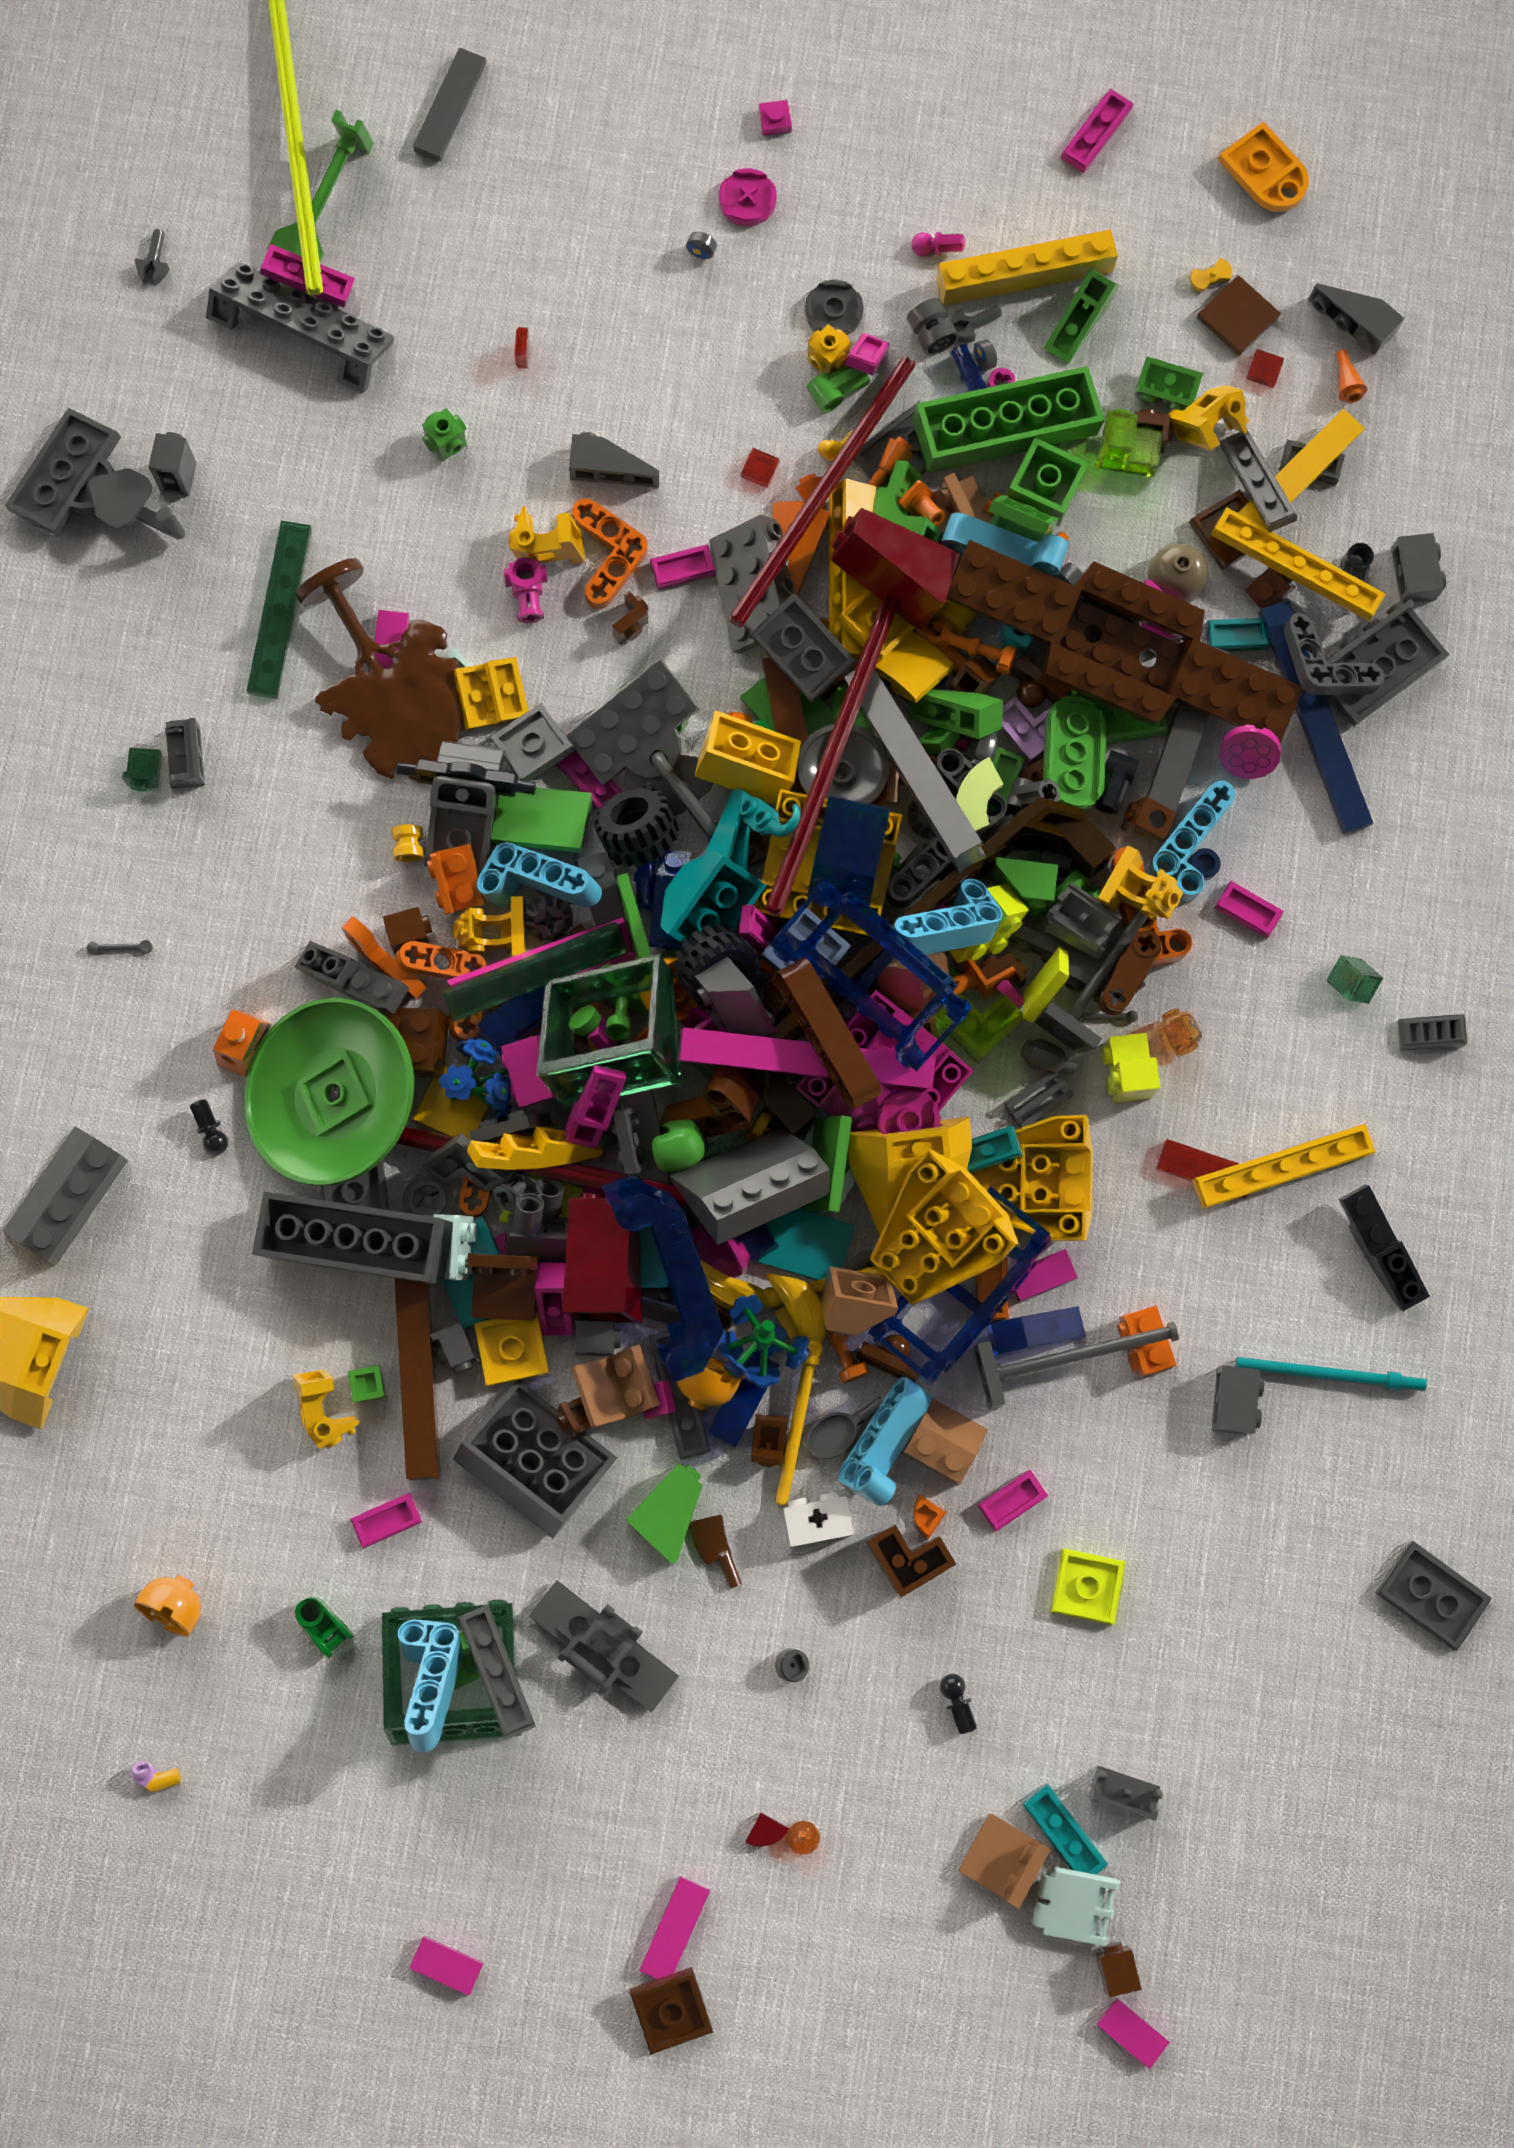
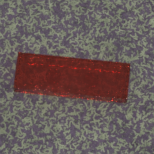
M1166 1139L1156 1170L1192 1182L1194 1178L1240 1163ZM1247 1195L1242 1196V1197H1239V1198L1245 1200V1199L1247 1198Z

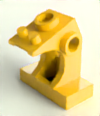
M1227 385L1207 390L1184 411L1173 409L1168 414L1170 415L1169 424L1174 426V433L1177 439L1211 451L1220 444L1213 429L1222 418L1229 430L1233 429L1246 434V424L1249 423V419L1245 416L1246 400L1243 390Z
M525 506L522 507L520 514H515L514 521H517L515 529L513 528L509 534L508 544L516 558L526 557L532 560H539V563L570 559L573 564L585 563L583 533L569 512L557 514L558 525L551 532L545 534L534 532L533 517L529 515Z
M1127 845L1098 897L1099 902L1114 912L1117 910L1120 902L1140 909V912L1150 919L1157 920L1158 917L1169 919L1183 895V891L1176 885L1177 880L1166 874L1162 869L1158 871L1157 877L1139 870L1143 863L1139 850ZM1143 885L1151 888L1147 891L1146 898L1138 896Z
M511 896V912L506 914L484 915L483 909H466L453 924V937L457 939V949H466V951L483 954L485 950L512 949V957L526 952L525 902L523 896ZM500 925L501 939H482V926Z
M324 1369L292 1375L294 1388L297 1392L302 1427L319 1449L324 1446L328 1449L338 1444L343 1439L341 1435L346 1432L349 1436L356 1432L354 1427L360 1423L355 1415L339 1419L325 1416L323 1400L328 1392L335 1390L333 1378ZM324 1424L322 1428L317 1429L319 1425Z

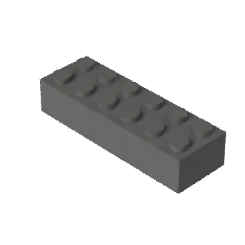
M264 1192L252 1255L443 1286L453 1222L436 1217Z

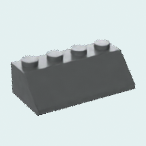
M75 1126L3 1232L46 1261L57 1265L128 1160Z

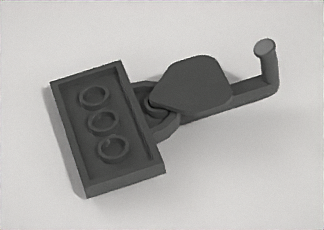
M70 408L66 410L5 504L9 512L57 536L75 511L82 514L95 513L100 521L118 529L130 526L137 519L174 539L182 540L185 537V530L170 507H162L157 513L144 507L152 492L151 482L146 476L130 468L115 471L107 461L121 439L119 433Z
M659 660L566 737L602 785L609 783L627 767L634 774L652 778L651 787L663 793L673 815H680L687 810L708 838H712L719 822L713 821L699 800L711 790L713 783L695 777L698 757L681 755V738L676 729L700 709L665 662Z

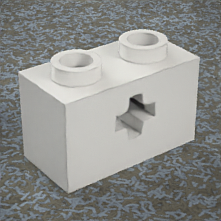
M838 1492L819 1495V1502L808 1504L807 1498L788 1501L789 1507L783 1508L782 1511L789 1547L854 1535L847 1496L839 1498ZM813 1510H818L819 1514L826 1515V1520L821 1522V1528H817L815 1523H809L808 1517L813 1516Z

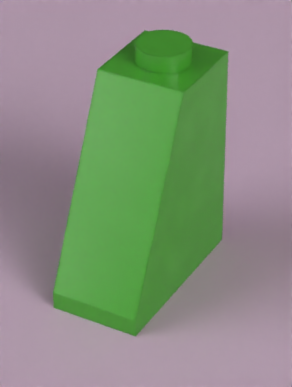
M678 1463L626 1519L672 1565L678 1560L702 1488V1484L698 1481L702 1476L690 1464L683 1467Z

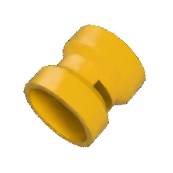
M402 824L392 828V839L396 841L393 848V860L415 862L424 858L423 847L420 846L419 842L423 838L421 826Z

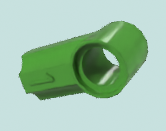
M846 365L831 374L825 372L817 375L807 384L806 388L822 413H828L837 408L844 401L845 397L869 385L870 378L867 373Z

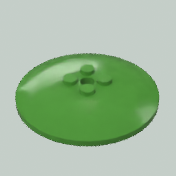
M346 998L314 1000L293 1009L271 1027L259 1043L249 1065L244 1085L243 1105L246 1125L250 1137L262 1158L285 1177L316 1186L342 1184L354 1180L374 1168L387 1156L399 1140L412 1107L414 1074L407 1046L396 1027L383 1014L355 1000ZM339 1086L340 1096L336 1101L332 1102L330 1099L331 1090Z

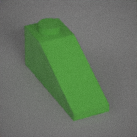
M1090 269L1044 349L1070 363L1105 312L1120 285L1098 271Z
M931 689L916 703L909 700V718L977 739L1002 729V699L981 693Z

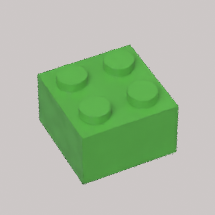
M1035 437L1009 488L1007 496L1021 504L1037 508L1036 510L1049 516L1058 517L1056 526L1060 527L1085 477L1089 462Z

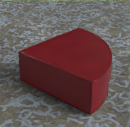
M760 1812L745 1843L753 1846L772 1845L786 1835L789 1827Z

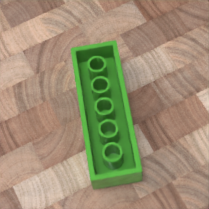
M1088 366L917 403L912 417L928 473L1028 451L1035 437L1050 445H1057L1097 436L1105 421Z

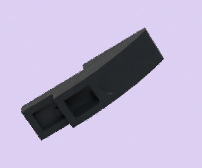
M1365 1184L1338 1199L1351 1223L1348 1227L1357 1244L1399 1309L1404 1312L1429 1298L1430 1295L1403 1242L1397 1240L1370 1185Z

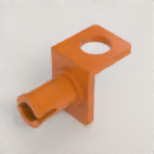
M921 479L916 481L898 501L910 514L915 517H927L935 526H938L945 518V513L934 503L938 497Z
M972 959L963 961L962 968L965 972L950 979L952 997L949 999L954 1000L972 988L977 989L983 999L999 991L996 988V983L1001 979L1005 978V980L1012 984L1016 970L1011 966L987 980Z

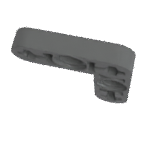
M1295 613L1284 625V636L1300 685L1307 693L1312 695L1372 694L1384 682L1385 675L1383 670L1374 663H1327L1315 625L1309 616L1303 613ZM1301 649L1310 651L1313 659L1305 657ZM1336 674L1345 676L1349 684L1340 682Z

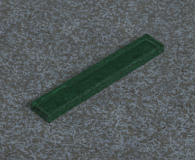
M281 520L246 690L250 695L275 699L279 697L298 602L295 593L302 582L312 532L311 525Z
M613 922L441 992L451 1019L455 1022L625 954L627 949L619 925Z

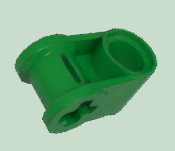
M315 1596L307 1597L297 1604L295 1609L296 1620L327 1658L332 1657V1651L346 1639L351 1640L354 1637L347 1625L332 1612L322 1599ZM307 1603H314L319 1608V1617L315 1621H309L303 1615V1608ZM337 1631V1635L327 1642V1639Z

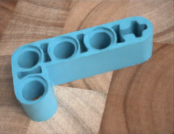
M952 513L950 515L941 541L943 546L962 555L967 542L972 540L1053 577L1059 575L1069 543L1064 538L1057 535H1044L1039 542H1036L963 513Z
M1216 781L1210 785L1158 850L1148 866V874L1156 877L1159 871L1157 862L1164 861L1168 863L1171 871L1165 873L1177 880L1176 885L1183 891V895L1180 898L1181 902L1188 903L1193 901L1204 887L1205 880L1203 875L1190 865L1187 860L1224 815L1235 798L1233 786L1226 781ZM1219 794L1223 797V799H1221L1213 809V807L1210 806V804L1213 801V799ZM1194 816L1204 817L1207 821V826L1197 825L1194 821ZM1181 838L1186 840L1189 849L1179 848L1176 845L1175 839ZM1181 881H1191L1195 886V890H1185L1182 887Z
M508 842L496 846L477 880L478 890L496 907L508 905L511 902V896L516 895L521 884L587 908L597 904L602 896L600 885L585 870Z
M966 879L961 883L952 907L898 918L890 933L886 948L892 956L899 959H908L988 943L992 940L1003 913L983 883L975 879Z
M908 1377L899 1378L889 1390L838 1473L839 1482L863 1499L877 1506H883L888 1503L895 1493L896 1484L886 1475L929 1408L932 1400L931 1394Z
M409 1620L403 1623L398 1630L399 1642L404 1657L410 1662L420 1663L421 1665L406 1713L404 1726L411 1747L418 1752H428L433 1750L440 1740L463 1657V1647L459 1632L453 1624Z

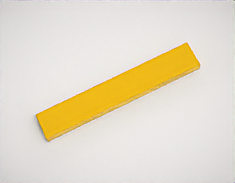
M1344 409L1275 476L1290 503L1363 433L1365 428ZM1252 501L1238 512V514L1266 528Z
M1227 507L1211 533V536L1369 622L1386 595L1382 591L1273 532L1269 533L1268 529Z
M1365 1123L1194 1178L1192 1182L1201 1207L1205 1209L1374 1154L1376 1151Z

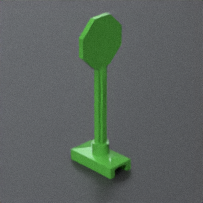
M337 109L331 121L340 138L336 144L337 150L312 200L314 225H316L348 156L352 155L355 148L369 154L374 144L363 121L357 119L354 126L348 125L342 112ZM297 222L277 229L267 250L270 244L302 256ZM316 232L319 262H321L324 251Z

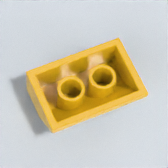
M715 710L698 757L695 777L731 790L740 788L752 797H758L764 802L776 805L780 789L790 791L794 783L801 741Z

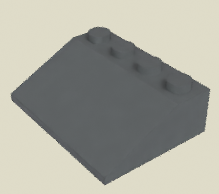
M779 1127L697 1163L690 1168L670 1175V1180L716 1244L719 1245L828 1195L830 1169L811 1146Z
M518 1380L514 1382L465 1438L453 1460L554 1539L612 1466L617 1457L586 1432L574 1438H571L568 1431L564 1433L556 1419V1415L559 1414L557 1409Z

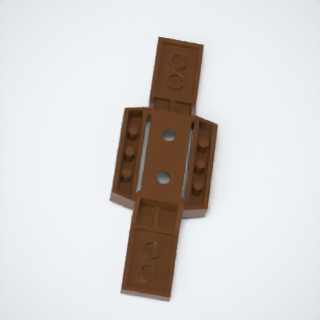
M969 540L952 578L946 598L949 601L1025 633L1046 646L1043 678L1152 726L1161 720L1174 702L1200 710L1236 727L1255 725V728L1261 730L1264 727L1274 733L1281 743L1303 690L1296 683L1200 642L1205 610L1095 561L1086 568L1077 582L1071 585ZM1080 595L1183 640V642H1174L1082 601ZM1087 626H1096L1100 630L1101 636L1098 642L1091 643L1085 639L1084 630ZM1143 650H1150L1155 654L1156 661L1153 666L1145 667L1141 664L1139 656Z

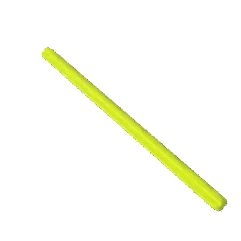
M268 0L307 293L310 296L322 294L323 285L285 0Z

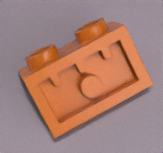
M471 843L430 854L431 860L427 862L431 878H436L439 889L435 891L436 901L440 909L444 908L446 915L454 911L486 903L484 895L477 888L479 874Z
M1157 1305L1124 1314L1119 1317L1121 1323L1117 1324L1120 1338L1164 1327ZM1169 1340L1131 1348V1353L1127 1354L1131 1370L1138 1372L1139 1378L1177 1366Z

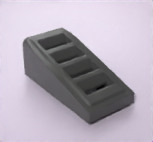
M1465 1014L1398 1019L1400 1050L1458 1049L1467 1045ZM1436 1025H1441L1442 1040H1437ZM1450 1025H1453L1454 1039L1450 1037ZM1410 1026H1415L1416 1042H1411ZM1423 1026H1428L1429 1041H1424Z

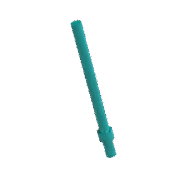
M1236 1357L1235 1367L1259 1369L1260 1372L1383 1386L1386 1390L1400 1391L1401 1389L1425 1391L1427 1386L1426 1379L1402 1376L1400 1372L1388 1371L1387 1374L1245 1357Z

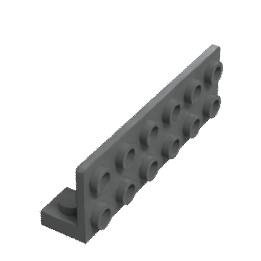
M236 263L209 288L206 310L207 319L233 330L238 325L241 308L341 357L337 381L360 393H364L369 387L373 363L394 343L395 337L383 329L374 327L358 319L356 316L347 314L303 291L259 274L260 271L248 264Z

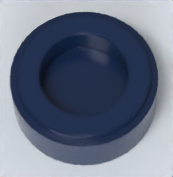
M1202 848L1193 853L1189 864L1203 875L1204 880H1209L1219 871L1221 861L1215 851Z

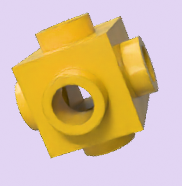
M829 324L822 331H815L807 343V361L816 370L822 373L828 372L829 374L846 366L845 362L850 353V341L847 335L840 329L835 330Z

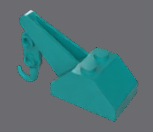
M740 788L735 789L728 797L723 814L704 855L683 864L666 888L660 927L681 943L685 939L689 940L693 937L691 934L696 930L701 932L702 928L707 925L711 928L715 924H722L723 927L729 925L736 930L740 924L742 906L753 905L767 886L747 872L750 827L760 835L787 836L793 832L800 821L801 811L797 804L792 805L793 815L786 824L781 825L779 814L776 810L758 797H752Z

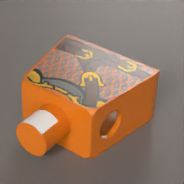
M232 1009L213 1048L217 1065L246 1077L255 1051L265 1034L269 1031L271 1023L243 1011Z

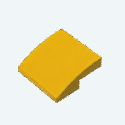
M911 631L880 663H876L874 669L879 677L891 682L892 692L916 703L954 669V664L934 645Z
M516 657L487 661L485 664L454 669L456 689L459 693L466 730L514 721L529 711Z

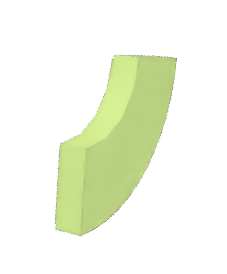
M990 757L978 763L967 774L956 797L957 803L976 833L989 827L990 823L986 813L988 801L992 794L1003 786V782Z

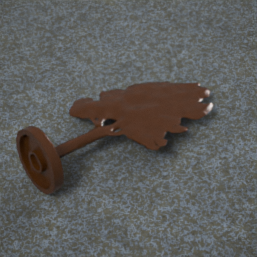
M349 558L337 562L311 576L300 585L295 593L299 603L304 606L314 605L330 599L358 650V658L355 661L356 672L345 676L344 679L335 683L326 691H320L315 697V702L321 706L320 711L328 713L330 716L333 712L349 718L342 723L343 739L351 741L357 733L361 736H369L372 741L363 750L364 758L379 775L392 779L394 778L393 772L399 761L410 764H417L420 759L437 762L443 741H459L458 734L463 723V709L459 693L454 689L456 686L454 669L458 668L459 663L454 658L436 656V649L444 650L447 648L446 640L448 635L441 626L434 625L425 620L417 619L411 621L408 628L403 632L400 641L385 645L374 642L366 634L342 592L355 583L364 571V567L359 559ZM381 653L390 656L393 659V664L388 669H384L380 666L375 654ZM363 663H366L369 668L367 672L363 670ZM408 776L411 780L416 781V777Z

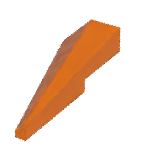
M787 501L774 503L772 518L776 519L780 524L783 535L805 502ZM820 509L788 558L790 578L795 587L794 593L797 596L801 592L809 567L829 523L830 512L824 509Z

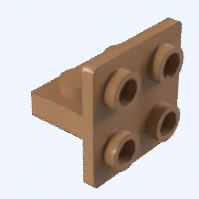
M955 473L943 477L941 489L933 492L938 497L934 503L945 513L944 520L936 527L945 532L952 513H963L989 524L991 523L993 516L986 513L983 509L986 501L974 477L958 481Z

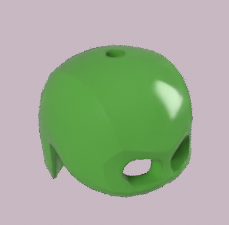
M686 1119L664 1123L662 1127L666 1134L657 1136L652 1141L653 1155L658 1169L662 1172L680 1171L700 1162L704 1156L705 1145L698 1126L692 1120Z

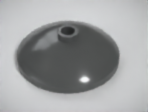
M834 724L815 731L807 738L800 749L797 762V777L806 795H808ZM853 725L825 799L867 807L883 792L889 776L888 757L878 739L866 729ZM838 772H844L847 775V777L844 779H839L836 776V774Z

